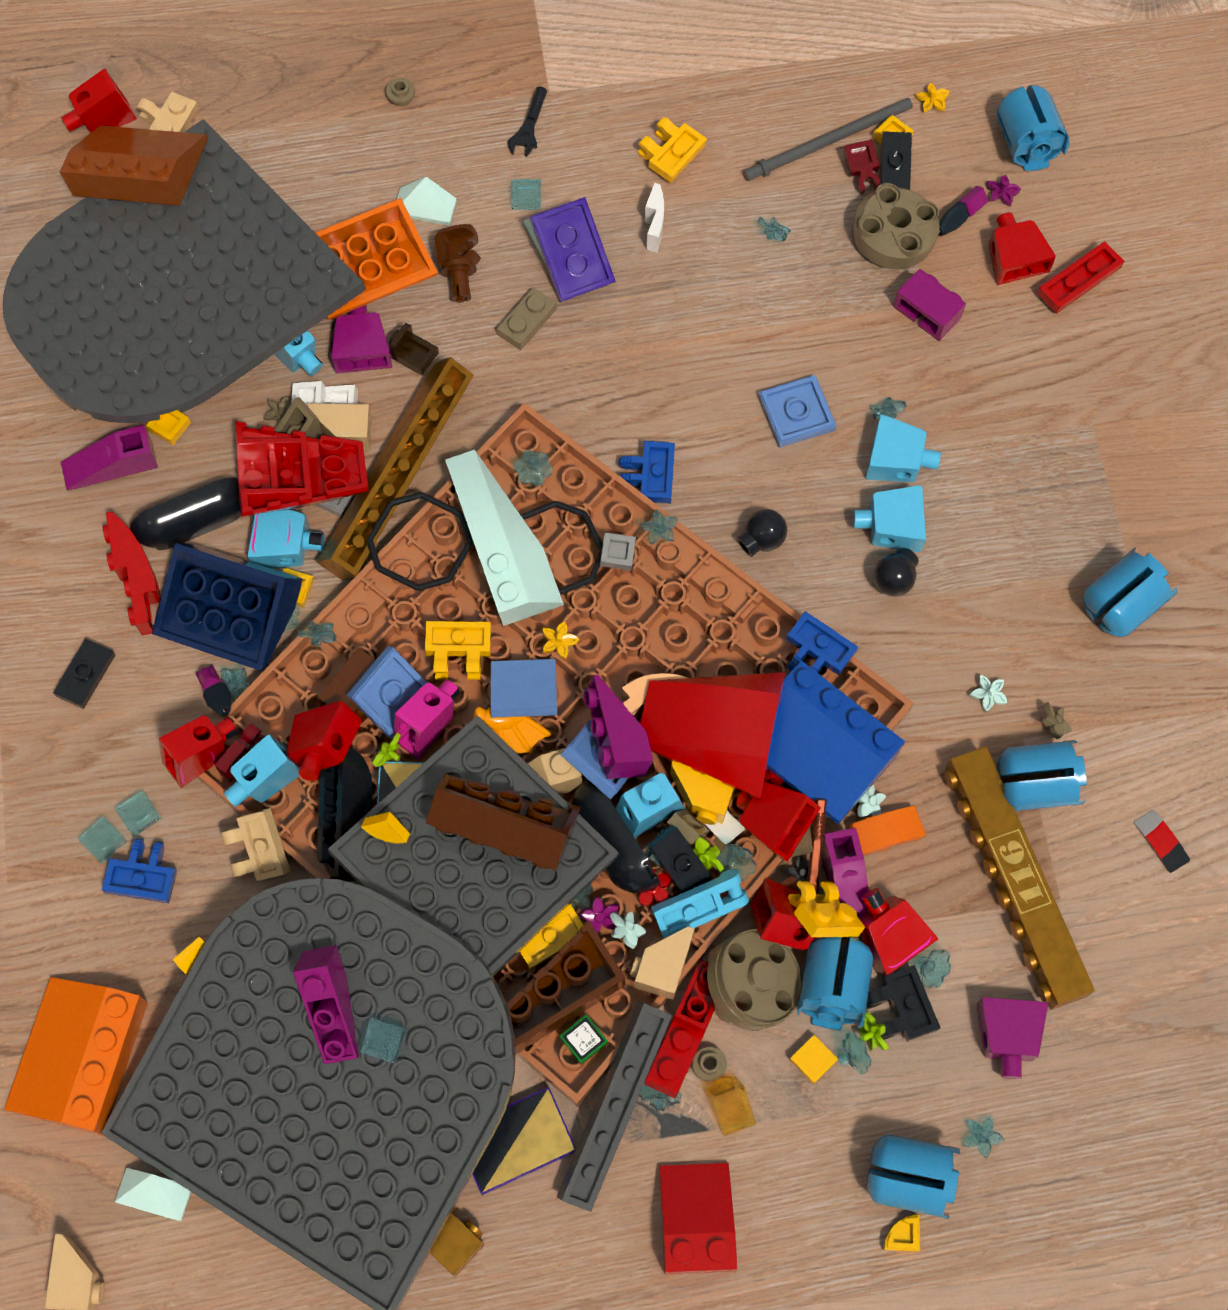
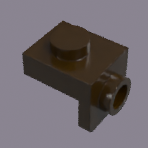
M405 323L400 330L397 329L389 341L392 359L420 375L425 373L439 354L438 347L413 334L412 325Z

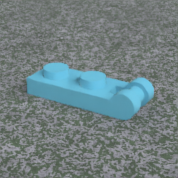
M737 869L727 870L720 877L652 906L651 910L662 937L665 939L686 927H698L745 906L749 902L746 890L741 889L740 883L742 880ZM728 890L729 894L727 897L721 899L720 893Z

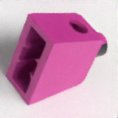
M445 680L439 688L432 683H426L395 713L394 736L398 732L401 735L398 744L401 745L400 747L418 760L424 756L453 718L454 700L460 694L459 688L453 682Z

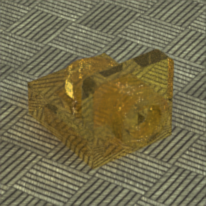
M721 1077L713 1081L711 1086L705 1088L707 1096L712 1102L720 1130L724 1136L756 1124L745 1087L737 1077Z

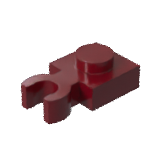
M872 139L845 145L843 153L850 177L859 175L857 183L858 192L864 194V182L867 181L871 182L874 190H876L880 185V178L873 171H877L880 165Z
M251 723L244 730L241 738L238 741L234 740L215 764L221 776L230 782L234 779L230 772L231 767L265 737L261 734L262 730Z

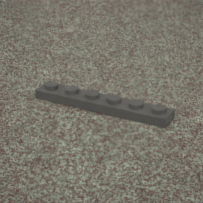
M637 1002L557 1194V1198L561 1201L590 1212L592 1211L672 1015L643 1002Z

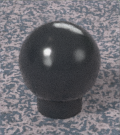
M760 509L752 513L746 521L745 531L736 539L742 549L750 557H753L759 551L769 552L779 548L787 537V524L783 516L777 511Z
M900 548L896 553L887 554L881 558L873 570V580L878 590L892 597L908 593L913 588L917 577L916 566L919 563L917 555L910 549Z

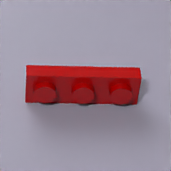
M1104 241L1040 286L1037 294L1057 314L1122 268L1125 261Z

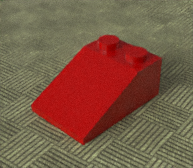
M729 1163L659 1166L664 1275L735 1272L737 1270V1252Z

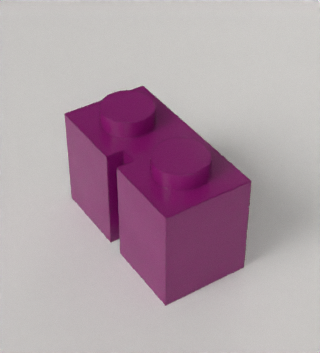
M919 269L897 291L893 307L912 322H915L923 314L925 317L918 326L937 341H940L962 318L966 303L957 293L950 292L942 286L933 275Z

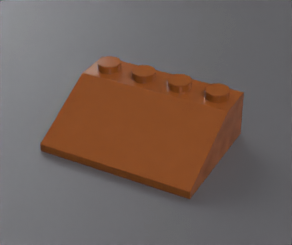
M101 125L69 150L60 174L73 196L180 206L208 137L206 134Z

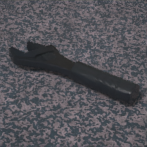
M538 86L536 88L523 126L508 141V147L513 155L516 145L526 147L525 157L531 153L533 148H537L534 127L547 94V90L544 87Z

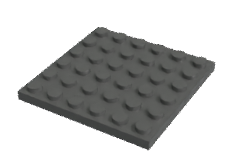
M476 716L330 846L328 852L359 884L387 895L457 937L480 958L492 976H494L617 858L619 852L580 814L556 870L539 868L531 861L520 857L506 856L498 849L487 845L473 844L467 838L453 833L440 832L434 826L426 824L436 788L445 774L488 784L491 788L490 791L495 793L503 790L506 791L507 789L520 792L522 799L538 802L540 797L553 800V807L568 810L569 804L479 716ZM391 812L409 831L410 836L406 843H389L373 837L363 830L361 825L366 817Z

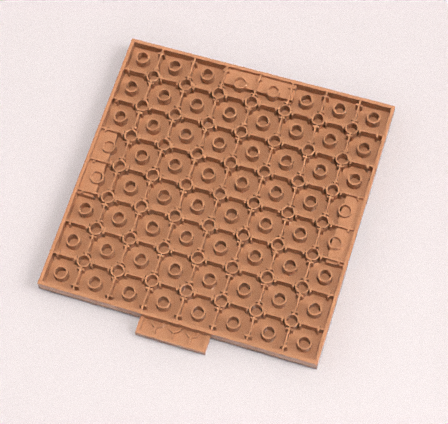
M523 403L482 445L477 454L520 515L552 501H558L586 511L602 543L605 532L636 537L631 571L600 566L595 579L591 583L560 595L563 606L503 626L474 541L452 581L421 591L414 590L378 572L372 559L231 704L230 713L226 716H220L213 725L228 717L237 729L238 734L224 742L225 752L235 739L238 741L241 738L244 730L251 723L262 730L261 734L265 737L269 734L288 747L295 714L321 707L317 697L358 647L374 659H377L387 646L393 647L427 683H432L439 688L445 680H435L434 656H426L425 654L426 621L491 622L490 657H481L480 680H467V656H448V680L453 682L460 690V694L454 700L453 718L420 760L402 747H399L395 751L401 756L397 762H426L473 719L477 707L491 708V661L556 659L557 715L529 716L551 733L550 737H545L534 745L530 755L527 753L518 754L526 763H529L540 755L566 748L592 718L590 709L585 707L583 695L584 690L588 688L594 675H599L622 703H624L621 699L622 687L635 679L651 674L669 673L687 678L786 672V678L791 672L787 667L799 650L798 647L787 641L786 637L801 615L530 406ZM450 478L433 497L463 513L452 478ZM427 502L378 553V557L382 567L416 584H423L447 577L467 541L458 516ZM554 507L524 520L544 549L558 589L589 577L599 549L582 516ZM565 621L567 634H573L579 639L577 644L568 647L566 660L558 655L556 649L550 653H543L544 646L549 640L543 635L542 628H550L556 631L558 625ZM808 654L803 660L809 667H812L816 661ZM854 656L840 675H837L824 665L818 673L891 731L897 728L911 711L914 704ZM642 715L636 719L639 723H641ZM367 718L361 723L350 748L356 750L369 767L372 778V810L377 805L379 767L374 766L372 762L380 752L382 744L384 742L389 744L392 739L387 737ZM652 752L653 762L645 776L629 777L619 791L611 799L609 798L616 809L622 794L663 772L684 808L690 813L670 774L672 760ZM215 765L197 777L241 816L271 808L285 854L312 878L339 879L358 883L353 877L341 878L329 875L325 865L318 861L319 793L323 769H321L318 779L315 781H308L299 776L266 801L260 803L249 796L237 807L223 793V791L237 781L235 777L231 782L219 774ZM582 774L583 783L588 779ZM787 783L781 785L783 788L796 791ZM736 788L734 789L728 811L739 822L744 811L736 805L737 798L742 790ZM576 790L560 794V796L568 804H571ZM669 820L635 838L648 858V864L655 870L657 876L665 873V871L647 846L671 827L667 823ZM700 822L709 830L703 839L710 844V848L715 845L720 849V854L716 858L724 867L722 872L713 866L708 870L713 878L712 880L720 877L727 870L737 869L742 880L740 883L741 889L746 890L750 900L762 885L765 877L769 878L783 860L746 828L728 844H724L703 822ZM688 842V844H689V845L691 846V848L693 849V848L695 847V844L691 845V844ZM605 871L570 904L584 925L587 921H584L578 913L584 908H592V901L596 895L602 900L604 906L618 904L619 908L616 914L622 919L629 912H633L634 924H638L645 929L646 933L638 938L637 945L633 949L623 942V938L612 937V929H607L602 925L601 929L597 932L625 976V986L516 1054L576 1107L580 1105L610 1069L637 1002L640 1001L660 1009L668 1000V998L634 988L636 978L630 976L636 956L642 958L645 948L664 939L651 910L652 906L659 903L653 897V903L650 906L642 905L639 902L640 894L618 888L612 883ZM670 880V885L664 888L669 894L668 899L680 894ZM728 890L720 893L721 899L727 897L729 894ZM744 906L695 927L678 987L696 967L699 960L707 954L708 949ZM517 953L493 977L505 998L506 1004L553 957L529 970L520 953ZM587 1014L607 1039L608 1044L581 1065L559 1036Z

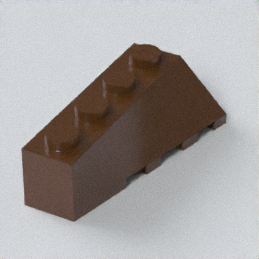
M445 774L436 788L426 824L434 826L440 832L453 833L467 838L473 844L487 845L498 849L506 856L520 857L531 861L539 868L557 869L580 813V806L569 804L568 810L553 807V800L540 797L538 802L522 799L520 792L507 789L506 791L503 790L495 793L490 791L491 788L488 784Z
M589 920L558 951L549 963L542 967L534 975V978L507 1003L515 1035L516 1054L625 986V976Z

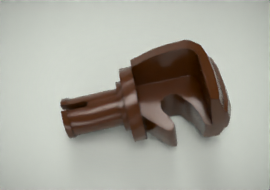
M459 224L443 228L434 237L438 264L443 276L451 278L452 300L463 303L464 296L466 301L471 300L469 276L476 273V265L481 259L479 254L472 250L478 244V234L471 224Z

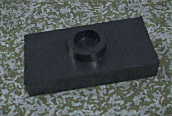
M883 131L880 185L891 183L897 187L910 190L912 132Z
M85 639L53 692L54 695L84 709L114 659L115 653Z
M672 825L647 846L680 894L713 879L676 826Z

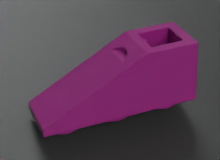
M141 425L106 436L62 461L61 467L66 489L70 491L156 469L158 464L152 440L145 425Z
M594 675L588 688L584 690L583 698L585 707L590 709L592 717L590 723L591 734L597 738L599 746L597 752L598 763L601 767H604L606 779L645 776L653 762L646 730L599 675Z
M852 828L826 833L823 835L821 858L827 882L836 884L839 890V902L850 905L856 911L857 917L861 918L869 912L861 899L869 891L864 856L857 830Z
M337 946L303 951L293 974L324 1064L357 1059L359 1054L347 976Z

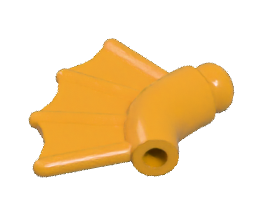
M482 707L475 709L473 719L479 716L517 754L527 753L530 755L534 745L539 740L551 736L550 731L529 716L491 718L490 707L488 709Z

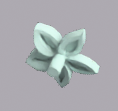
M983 675L979 676L981 688L975 689L969 695L975 699H983L982 708L985 713L993 707L994 703L998 705L1008 703L1006 696L999 692L1003 687L1004 680L998 679L991 684L988 678Z
M874 784L858 801L857 811L859 817L868 815L872 817L881 814V808L878 804L886 796L883 793L874 794Z
M629 912L623 919L616 913L610 914L612 922L617 926L612 931V937L623 938V942L628 947L635 948L638 938L642 937L646 931L642 926L634 924L633 912Z

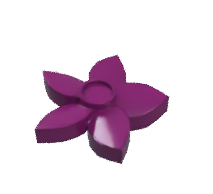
M1006 175L1001 177L999 183L995 181H987L986 183L990 189L994 190L991 193L990 201H996L1001 198L1002 202L1008 206H1011L1013 196H1016L1021 191V188L1016 184H1009V179Z
M595 895L592 901V908H584L578 914L584 921L589 920L596 933L601 929L602 925L607 929L614 930L615 924L612 922L610 914L616 913L619 905L608 904L604 906L602 900Z

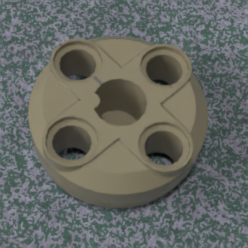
M883 183L875 191L865 196L856 210L853 220L855 244L867 259L879 266L890 269H904L915 266L928 256L935 245L940 228L938 219L939 209L936 204L926 200L923 196L912 190L897 187L891 183Z
M758 929L740 931L726 937L718 945L710 949L708 953V987L714 1001L716 1015L723 1022L733 1023L746 1030L759 1031L781 1023L796 1009L801 994L802 976L796 957L788 946L760 939Z

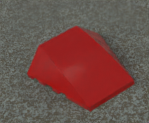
M236 421L237 476L240 515L242 517L307 507L368 491L362 441L321 435L320 439L306 437V432L293 430V434L275 432V427L262 425L261 429L248 428L247 423Z
M786 672L650 680L640 724L646 730L651 751L676 763L680 762L691 767L696 772L709 775L722 781L725 785L734 789L738 788L749 793L750 796L762 800L768 769L767 761Z

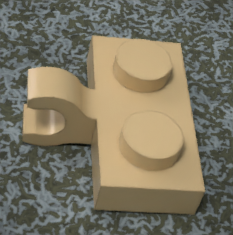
M172 91L161 109L145 98H141L137 105V109L141 110L139 117L145 121L152 122L150 130L185 132L199 109L197 101Z

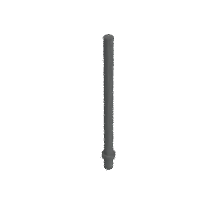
M910 98L903 99L771 159H761L757 161V165L743 171L746 181H750L761 175L766 177L770 175L772 170L885 121L891 115L896 116L912 109V102Z

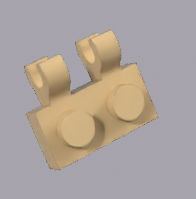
M271 808L242 815L236 818L238 826L221 832L224 845L244 841L249 856L240 859L239 862L230 864L234 877L254 872L256 881L281 876L291 871Z

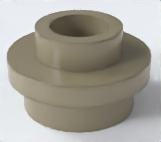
M397 78L387 85L386 93L388 99L396 106H406L414 98L415 88L410 80Z
M714 1047L700 1049L693 1059L694 1073L698 1078L706 1082L719 1080L727 1068L724 1054ZM707 1058H712L716 1062V1067L708 1070L704 1067L703 1061Z

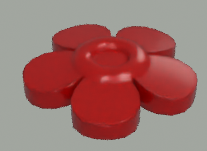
M661 873L658 875L661 885L650 891L637 893L640 894L639 902L642 905L650 906L653 903V897H655L658 903L668 899L669 894L664 889L670 885V878L667 874Z

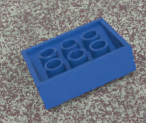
M801 661L784 680L767 768L782 778L794 790L807 795L814 802L815 798L827 799L826 815L839 824L896 759L906 741Z

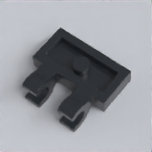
M915 965L892 972L889 975H884L881 978L884 986L869 991L867 1010L891 1001L897 1016L896 1019L881 1023L886 1028L885 1033L881 1035L883 1040L904 1033L908 1042L940 1029Z

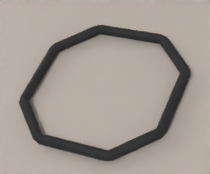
M419 492L388 502L367 537V544L374 566L378 572L414 590L421 591L452 581L469 552L473 539L462 511L426 493ZM422 498L458 516L467 543L447 577L423 584H416L381 566L373 539L393 506Z
M552 501L521 514V517L525 520L554 507L583 517L599 549L589 577L558 589L560 595L591 583L595 579L600 568L603 543L586 511L558 501Z

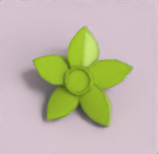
M398 732L389 744L387 742L382 744L380 752L372 762L374 766H382L392 759L397 762L401 758L395 752L401 746L398 744L401 737Z
M699 837L695 841L693 851L707 871L713 866L722 872L724 867L716 858L720 854V849L715 845L710 848V844Z
M867 1012L864 1025L858 1029L861 1040L863 1042L868 1040L870 1051L876 1049L877 1046L884 1051L889 1049L881 1037L886 1031L885 1025L877 1024L875 1018Z

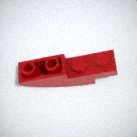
M106 512L107 524L103 525V534L106 543H110L111 552L107 553L109 569L116 572L120 581L124 583L126 596L131 597L132 607L128 608L131 626H136L142 636L152 634L153 621L150 605L160 603L161 600L160 588L155 573L131 530L113 512Z
M702 959L698 962L644 1085L675 1099L715 1011L714 1001L711 997L707 981L708 962Z

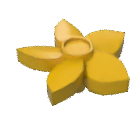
M930 83L927 87V92L916 93L915 98L925 101L923 103V112H927L932 107L938 111H945L944 100L947 99L950 91L946 89L937 90Z
M565 621L558 625L556 631L550 628H542L543 635L549 640L544 646L543 653H550L556 649L558 655L566 660L568 647L577 644L579 639L573 634H567Z

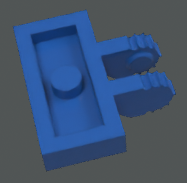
M644 441L643 457L621 456L618 461V466L621 468L635 471L642 469V474L623 473L619 476L635 488L641 486V493L654 503L671 504L675 443Z
M805 611L786 637L787 641L799 648L787 669L792 671L808 654L816 660L811 668L817 673L820 672L824 665L837 675H840L856 654L858 646Z
M138 838L134 839L128 861L109 858L102 891L105 894L169 904L177 871L174 868L160 866L164 855V843H154L149 864L140 863L145 844L144 839Z

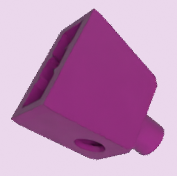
M367 305L350 311L349 315H341L336 318L332 348V361L336 374L392 368L390 350L379 313H367Z
M982 997L977 1003L985 1058L1001 1059V1078L1022 1079V1061H1033L1039 1056L1048 1002Z

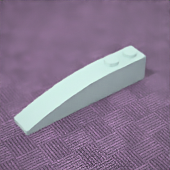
M475 449L446 459L447 467L503 626L563 606V601L542 545Z

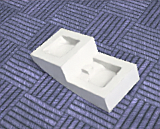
M654 183L645 206V223L651 224L647 233V250L658 253L663 234L664 199L660 184Z
M322 381L293 383L291 404L296 397H300L306 405L308 403L357 404L358 389L355 384L326 387Z

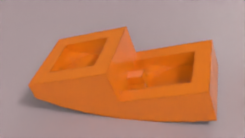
M915 805L872 816L849 825L850 829L856 828L863 856L887 851L892 846L918 841L926 836Z

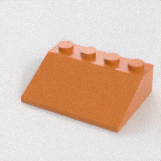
M401 198L315 232L364 282L366 287L365 291L326 317L327 320L438 275Z
M50 977L4 1110L104 1136L101 1132L112 1113L148 1002L137 994L99 985Z

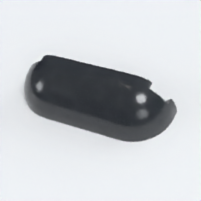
M238 478L217 480L151 507L139 514L132 521L129 529L139 544L156 548L160 551L173 548L175 543H185L228 525L241 516Z
M349 748L344 760L340 764L331 766L328 770L323 769L320 778L318 861L325 865L329 875L341 878L352 876L329 854L328 848L371 811L372 778L369 767L364 758L352 748Z
M589 780L583 782L575 791L571 805L580 806L579 814L619 852L613 863L604 870L612 883L618 888L631 893L647 892L661 885L658 876L647 862L648 858L609 798Z

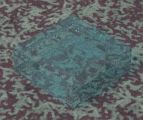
M512 179V210H541V179Z
M143 790L115 808L133 837L162 819Z
M103 816L78 838L101 864L127 842Z
M371 1017L360 1052L390 1063H396L407 1028Z

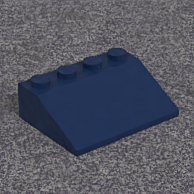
M175 543L152 634L259 671H264L295 610L303 579L197 544Z

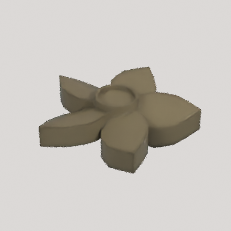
M284 397L281 403L268 398V406L272 410L266 413L264 420L270 421L278 418L279 424L291 405V397Z
M1049 702L1045 703L1044 707L1048 716L1042 718L1044 727L1046 729L1050 728L1051 734L1056 739L1061 738L1063 734L1071 732L1072 729L1069 723L1063 719L1064 709L1060 708L1054 711Z

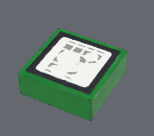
M587 1014L559 1036L581 1065L608 1044L607 1039Z

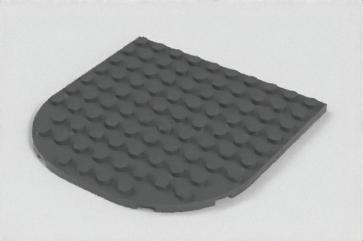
M204 119L185 131L186 133L206 134L208 140L180 206L85 197L45 224L19 254L7 278L3 294V317L11 340L24 359L61 402L75 411L78 409L79 411L91 414L94 419L116 423H141L159 420L160 415L178 409L182 413L200 405L366 290L364 282Z
M313 878L282 883L249 898L231 916H227L210 935L101 1134L372 1309L398 1310L506 1111L512 1092L516 1061L515 1035L511 1016L496 980L480 958L457 937L394 899L373 888L339 879ZM336 945L347 976L359 1056L357 1059L324 1064L293 971L303 951Z

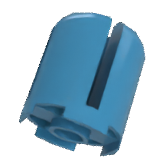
M1029 85L1027 89L1022 86L1012 90L1000 102L997 111V121L1014 163L1022 165L1025 171H1037L1049 167L1048 162L1057 157L1061 152L1064 155L1066 154L1070 146L1069 136L1054 100L1046 89L1039 85Z
M1137 547L1130 550L1086 588L1083 595L1086 612L1093 621L1115 605L1103 617V622L1099 625V628L1105 633L1115 637L1129 635L1177 594V587L1171 591L1168 582L1164 578L1169 574L1168 571L1150 553L1144 557L1136 553Z
M1068 740L1009 747L1001 753L997 763L1000 777L1061 772V777L1002 784L1004 797L1014 807L1015 811L1070 805L1077 806L1085 803L1086 800L1079 801L1080 786H1086L1087 780L1083 756H1076L1073 744L1078 743V741Z
M817 937L807 949L797 1015L799 1016L802 1011L804 1014L812 1017V1025L826 1029L841 1030L842 1024L858 1023L859 1029L865 1022L873 966V955L870 947L858 939L848 938L847 946H845L843 951L836 995H832L841 937Z
M890 1134L882 1136L872 1149L871 1164L885 1169L938 1179L939 1181L869 1168L867 1189L871 1199L880 1205L949 1219V1214L944 1212L946 1202L954 1204L959 1171L953 1169V1153L960 1154V1148Z

